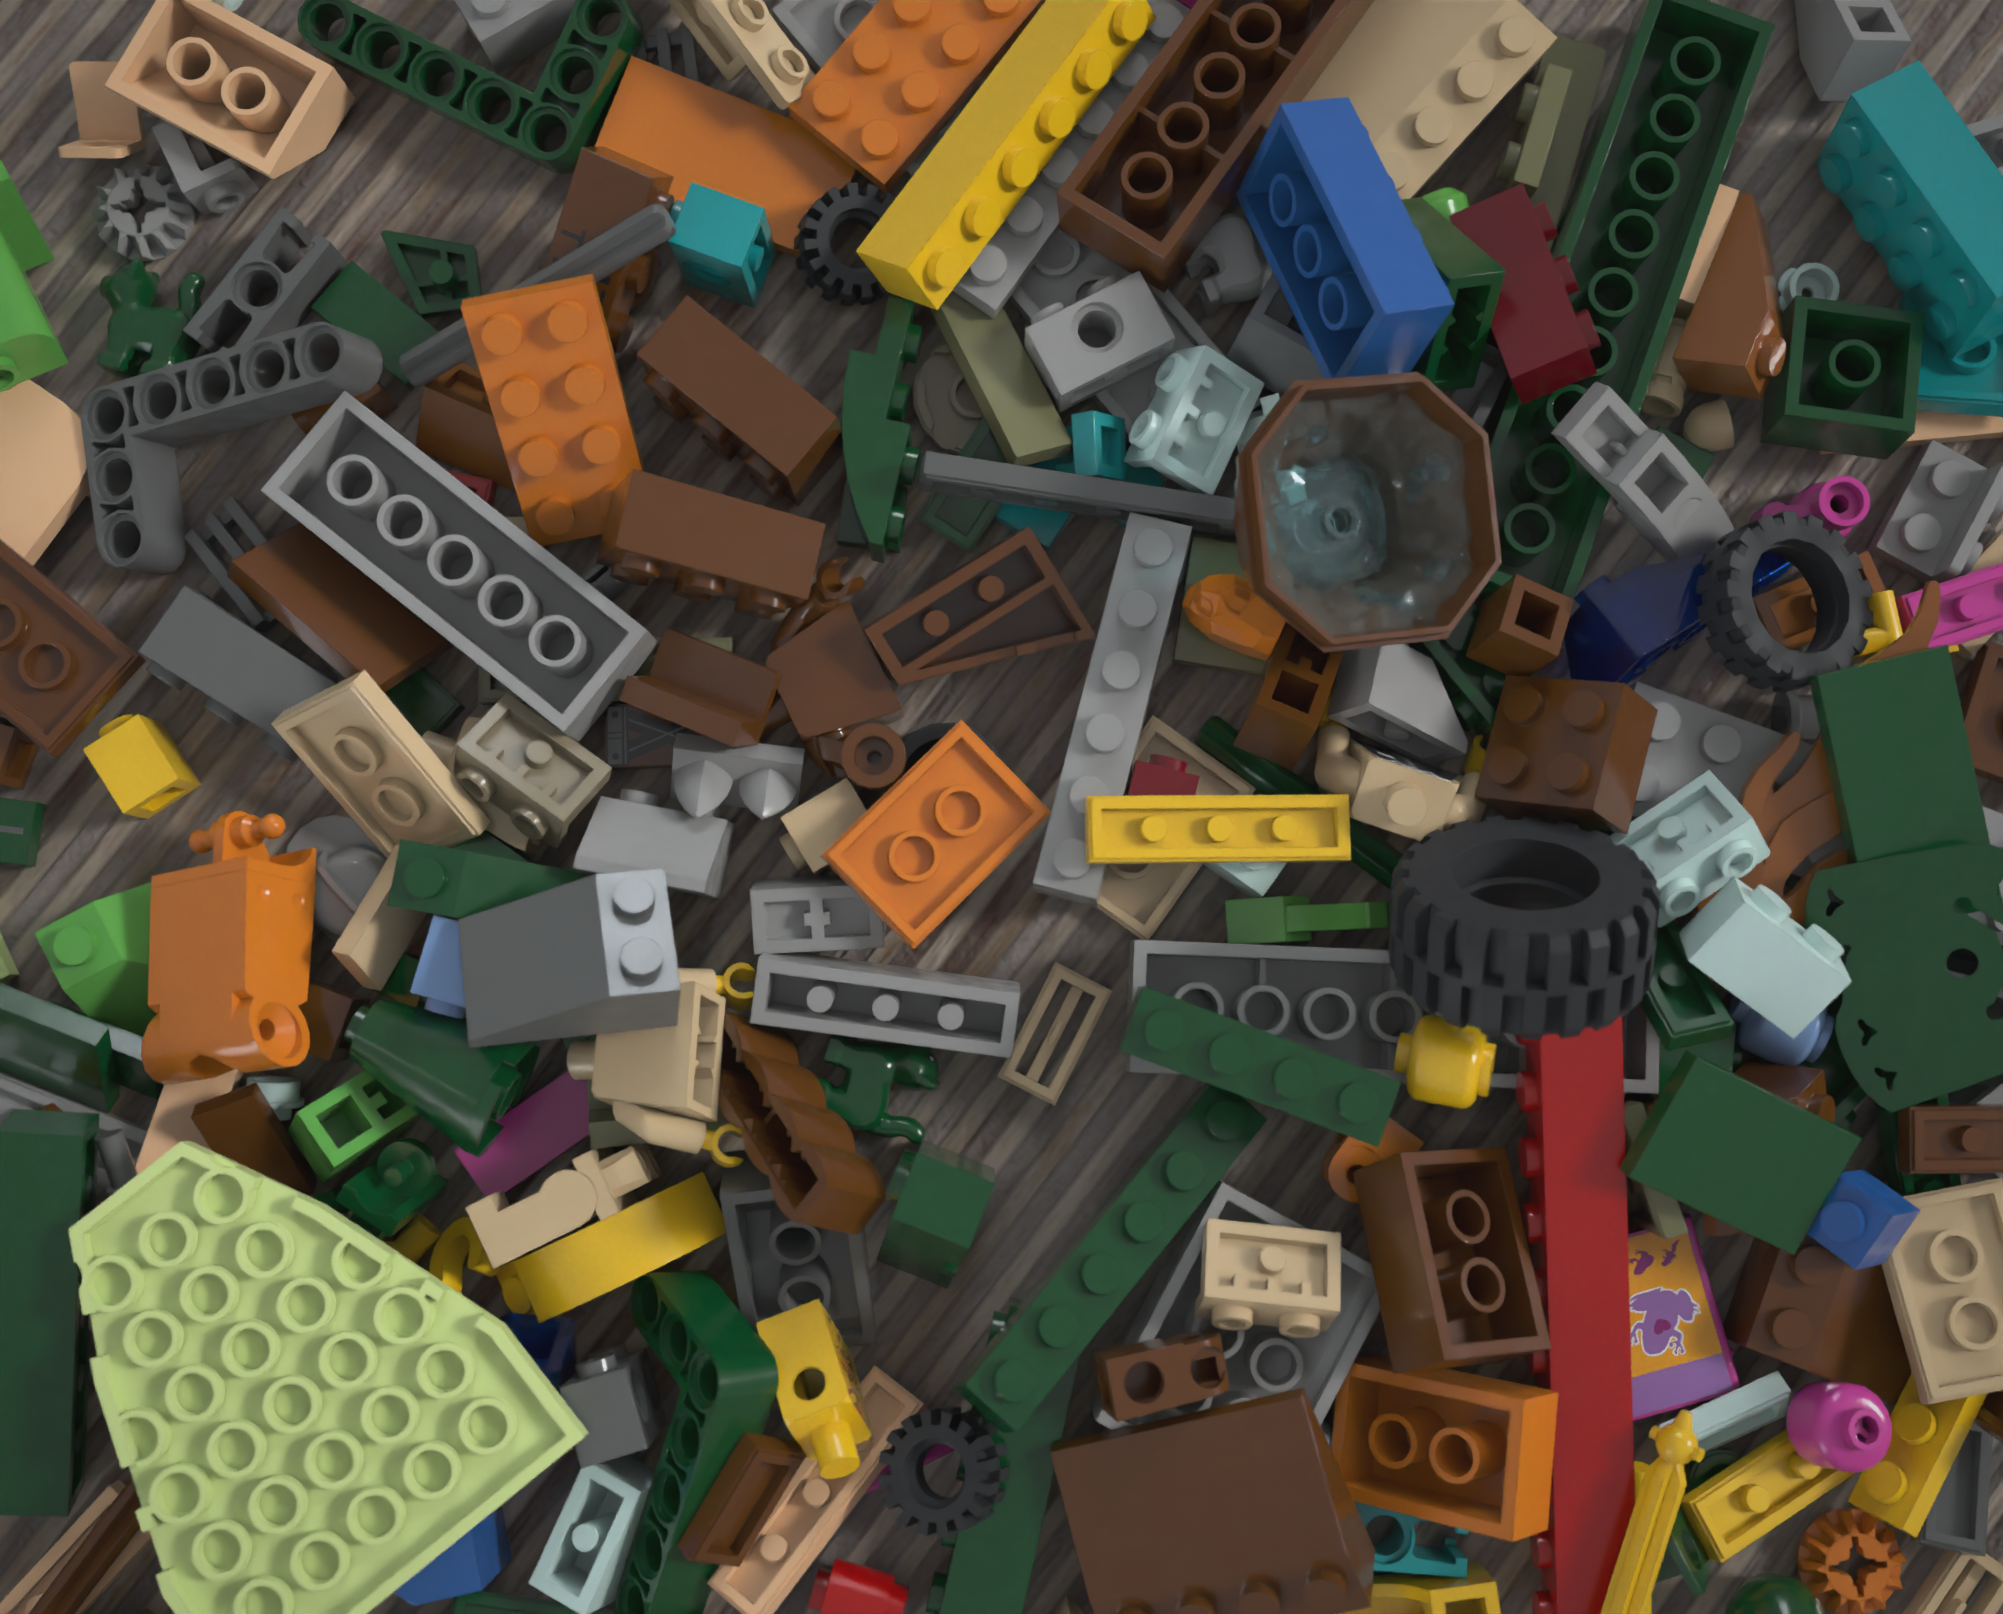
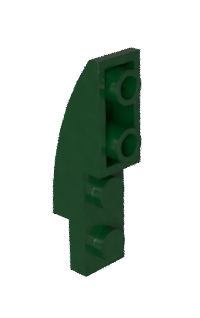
M892 296L888 298L875 354L850 349L842 403L843 453L850 499L859 531L872 561L880 563L885 561L888 544L900 545L907 508L897 506L899 494L903 484L914 485L921 449L912 447L911 425L901 423L905 417L910 393V385L901 382L906 362L916 364L918 361L924 326L915 325L913 301Z

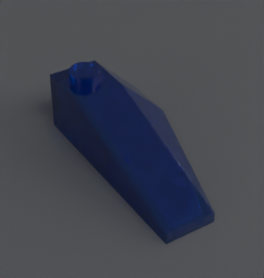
M1763 552L1753 571L1752 597L1785 575L1793 565L1781 556ZM1707 553L1635 567L1614 581H1611L1607 575H1602L1581 590L1574 598L1580 607L1569 618L1564 635L1571 679L1621 682L1629 685L1645 674L1647 671L1646 667L1663 656L1671 648L1676 652L1704 630L1707 624H1700L1697 607L1702 605V595L1696 594L1698 577L1704 575L1707 569L1702 565Z

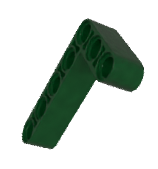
M305 0L299 9L297 18L298 29L303 39L336 64L559 174L573 173L581 148L594 147L631 56L636 57L644 37L643 24L626 0H577L533 93L349 0ZM610 13H620L621 21L616 31L607 36H598L597 28L602 18ZM345 18V27L342 34L335 40L328 41L329 28L335 21ZM400 45L399 59L391 67L382 69V59L385 52L392 46ZM583 70H593L594 78L588 90L581 94H571L570 87L576 74ZM455 72L456 80L454 87L444 96L437 97L436 86L439 79L447 73ZM510 99L511 109L507 118L498 124H491L490 113L494 105L501 100ZM565 126L567 135L563 145L555 151L545 152L544 141L549 131L555 127Z
M705 1270L646 1273L636 1278L632 1286L630 1296L632 1319L644 1339L681 1387V1392L618 1585L616 1612L617 1614H703L712 1588L707 1582L716 1572L719 1564L688 1561L677 1544L744 1432L763 1435L779 1383L778 1367L769 1347Z

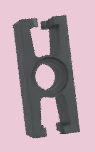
M281 206L183 331L207 351L214 353L226 349L222 345L248 319H251V322L235 346L300 327L313 311L311 306L349 263L331 242L318 233L312 236L298 218ZM310 243L314 245L290 272L283 273L302 244H305L307 247ZM278 286L275 299L266 306L257 307V300L260 294L267 288Z

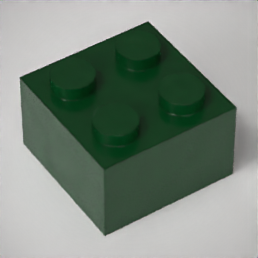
M1796 295L1781 314L1786 355L1781 371L1777 376H1771L1765 391L1760 442L1887 460L1915 433L1925 313Z

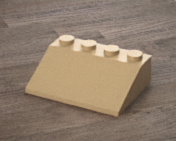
M1374 0L1303 101L1349 97L1362 125L1366 127L1369 133L1370 140L1388 175L1393 179L1400 199L1414 198L1532 70L1556 41L1557 37L1518 0Z

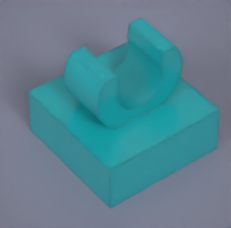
M1094 410L1071 414L1072 427L1065 428L1073 442L1074 460L1068 464L1056 465V471L1128 482L1127 463L1124 462L1127 454L1125 419Z

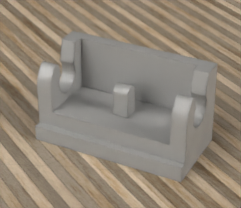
M839 875L756 879L750 889L754 955L762 953L775 954L884 948L885 922Z

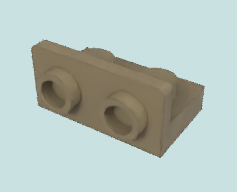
M507 692L458 742L453 773L460 785L471 797L481 802L489 800L507 813L514 826L525 836L533 840L543 839L552 847L558 848L566 839L569 824L608 782L612 767Z

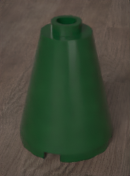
M385 999L378 1000L371 1008L365 1005L361 1006L350 1021L344 1038L345 1041L351 1043L349 1057L463 1151L478 1158L489 1150L505 1126L497 1123V1121L503 1117L509 1106L514 1108L517 1106L530 1080L540 1053V1047L536 1045L540 1040L469 1048L467 1019L465 1017L460 1019L446 1016L424 1008Z

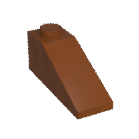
M1740 193L1672 359L1690 391L1762 400L1771 376H1777L1783 367L1786 343L1783 336L1769 230L1753 194Z

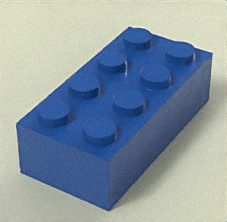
M1349 97L1281 103L1236 193L1242 209L1324 379L1409 373L1455 305L1449 294L1447 284L1438 273L1422 241L1419 230L1414 226L1396 191L1393 179L1388 175L1370 140L1369 133L1366 127L1362 125Z

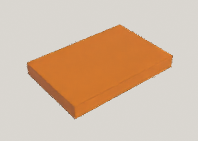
M960 720L820 857L913 950L1051 814V811Z

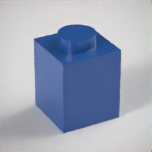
M1864 1169L1842 1172L1807 1234L1853 1269L1858 1270L1884 1264L1921 1210Z

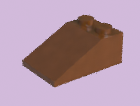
M1806 1234L1794 1255L1754 1236L1723 1323L1727 1339L1829 1380L1862 1385L1879 1396L1880 1399L1896 1405L1912 1371L1882 1265L1855 1270L1808 1234Z

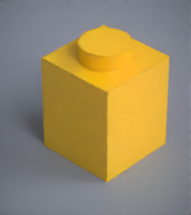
M133 714L123 715L110 721L99 730L100 738L83 749L120 810L126 815L149 819L201 785L164 724L140 714L135 716Z

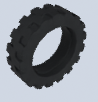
M1784 511L1773 516L1769 514L1722 536L1717 541L1719 547L1710 550L1702 563L1707 569L1704 575L1698 577L1696 594L1702 595V605L1697 607L1700 624H1707L1711 635L1706 640L1714 654L1720 652L1726 659L1723 665L1734 676L1741 674L1748 678L1746 684L1757 689L1772 686L1773 692L1781 693L1810 686L1808 677L1810 675L1852 666L1854 663L1851 658L1862 654L1868 642L1863 635L1866 629L1872 628L1873 611L1867 610V599L1872 598V591L1869 580L1863 581L1858 570L1863 567V564L1855 551L1849 553L1843 546L1846 539L1837 530L1831 529L1827 531L1822 527L1823 521L1812 515L1797 518V512ZM1763 552L1783 557L1800 571L1811 588L1817 608L1816 632L1804 653L1789 650L1772 638L1758 618L1752 598L1753 571Z

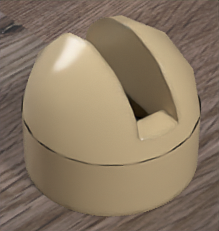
M1719 399L1703 403L1694 408L1684 422L1683 435L1685 439L1708 452L1733 448L1734 430L1725 400Z

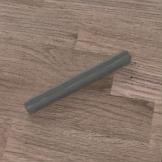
M650 204L510 290L593 274L596 283L673 237L676 233L673 219L662 204ZM464 317L400 356L399 366L412 385L420 386L427 384L475 355Z

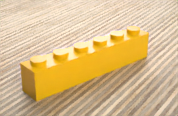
M1046 0L856 250L857 254L887 292L935 310L939 309L1154 22L1156 17L1147 0Z

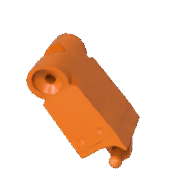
M232 811L221 815L217 822L210 826L209 830L197 829L190 834L188 839L189 847L197 854H206L213 849V862L211 864L153 875L151 878L148 1007L157 1015L148 1024L143 1036L141 1058L145 1071L152 1080L158 1083L169 1085L211 1079L234 1069L249 1073L297 1066L306 1058L310 1048V1032L306 1018L298 1006L307 1002L316 893V848L312 847L270 856L264 844V838L276 839L284 833L286 828L284 819L278 814L269 813L261 819L256 815H250L243 811Z

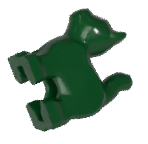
M134 258L130 265L120 266L112 275L104 276L100 282V294L109 302L113 313L108 322V345L106 351L98 355L96 364L114 376L130 378L139 375V373L144 374L194 359L201 345L184 332L183 329L202 306L200 296L205 286L204 277L199 273L189 272L182 279L178 288L179 307L173 309L151 307L157 296L160 277L157 272L146 271L143 263L138 258ZM144 358H150V360L143 362L142 364Z
M832 1034L824 1062L836 1065L846 1072L843 1083L836 1087L831 1082L818 1077L825 1094L827 1109L838 1113L852 1129L886 1138L905 1137L913 1144L920 1143L925 1137V1128L915 1118L908 1116L890 1115L888 1107L893 1083H897L907 1090L920 1092L935 1090L940 1084V1081L937 1080L939 1062L931 1051V1047L909 1044L889 1047L877 1042H861L853 1040L849 1036Z

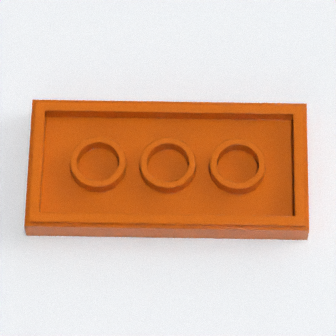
M631 56L594 146H604L674 176L669 190V194L674 196V202L676 200L684 202L690 184L693 182L764 208L776 250L795 258L800 256V250L794 249V238L800 232L797 226L801 218L816 200L820 199L828 190L834 187L840 190L846 183H853L858 172L797 121L634 56Z

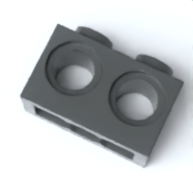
M620 1343L594 1351L587 1355L588 1360L575 1365L577 1373L559 1388L561 1397L589 1432L582 1440L575 1444L581 1469L647 1449L667 1424L647 1348L628 1353L626 1344Z

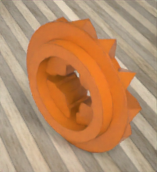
M1855 1508L1831 1510L1815 1519L1804 1532L1797 1554V1566L1801 1581L1819 1599L1823 1607L1832 1613L1863 1614L1874 1609L1886 1610V1600L1895 1590L1903 1589L1900 1581L1901 1566L1907 1560L1899 1549L1896 1540L1897 1534L1883 1521ZM1852 1543L1858 1554L1874 1560V1563H1868V1566L1858 1569L1857 1579L1854 1580L1855 1585L1849 1574L1830 1566L1839 1565V1561L1849 1559V1548H1853Z

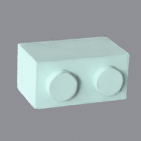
M1733 876L1680 931L1679 935L1687 959L1794 1039L1852 982L1840 958L1845 951L1828 932L1818 925L1812 924L1806 930L1791 919L1789 915L1792 911L1789 906L1769 888L1760 884L1755 890H1752Z
M630 1455L582 1468L528 1584L579 1614H590L616 1601L618 1585L655 1470Z

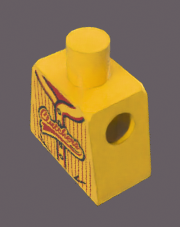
M818 1298L756 1323L759 1336L769 1347L776 1359L779 1380L776 1395L788 1430L809 1460H817L821 1476L827 1479H836L851 1474L860 1466L856 1445L867 1441L872 1436V1429L852 1353Z

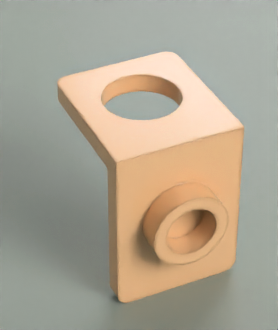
M74 61L70 63L69 72L80 140L58 147L60 158L117 159L146 149L141 108L114 94L104 86L119 61Z

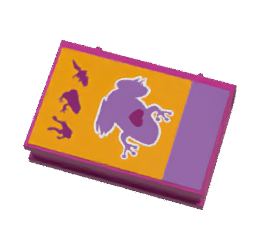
M1682 1213L1688 1233L1667 1240L1637 1225L1628 1226L1633 1421L1720 1397L1741 1387L1732 1358L1734 1350L1729 1347L1702 1255L1704 1247L1699 1245L1691 1214Z

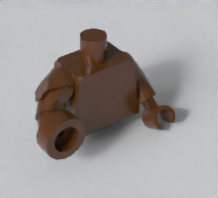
M841 557L826 561L819 567L816 575L817 582L811 586L808 600L791 607L770 641V654L763 661L766 666L779 671L781 679L761 736L793 721L804 742L807 756L825 774L830 777L847 778L857 786L867 790H884L899 780L907 764L906 748L900 736L884 724L895 722L903 718L904 715L849 600L839 604L840 598L860 592L865 585L863 577L851 579L845 585L841 583L839 579L840 568L849 561L848 557Z

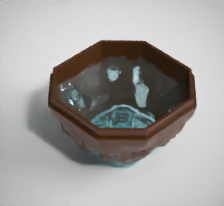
M1418 372L1293 381L1235 458L1237 479L1234 482L1235 515L1233 526L1237 538L1239 562L1247 578L1249 590L1323 652L1447 639L1502 563L1488 434L1429 379Z

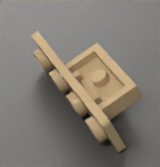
M667 0L728 83L742 76L750 69L780 109L788 108L803 96L801 91L815 74L808 66L803 54L792 45L769 14L763 0Z

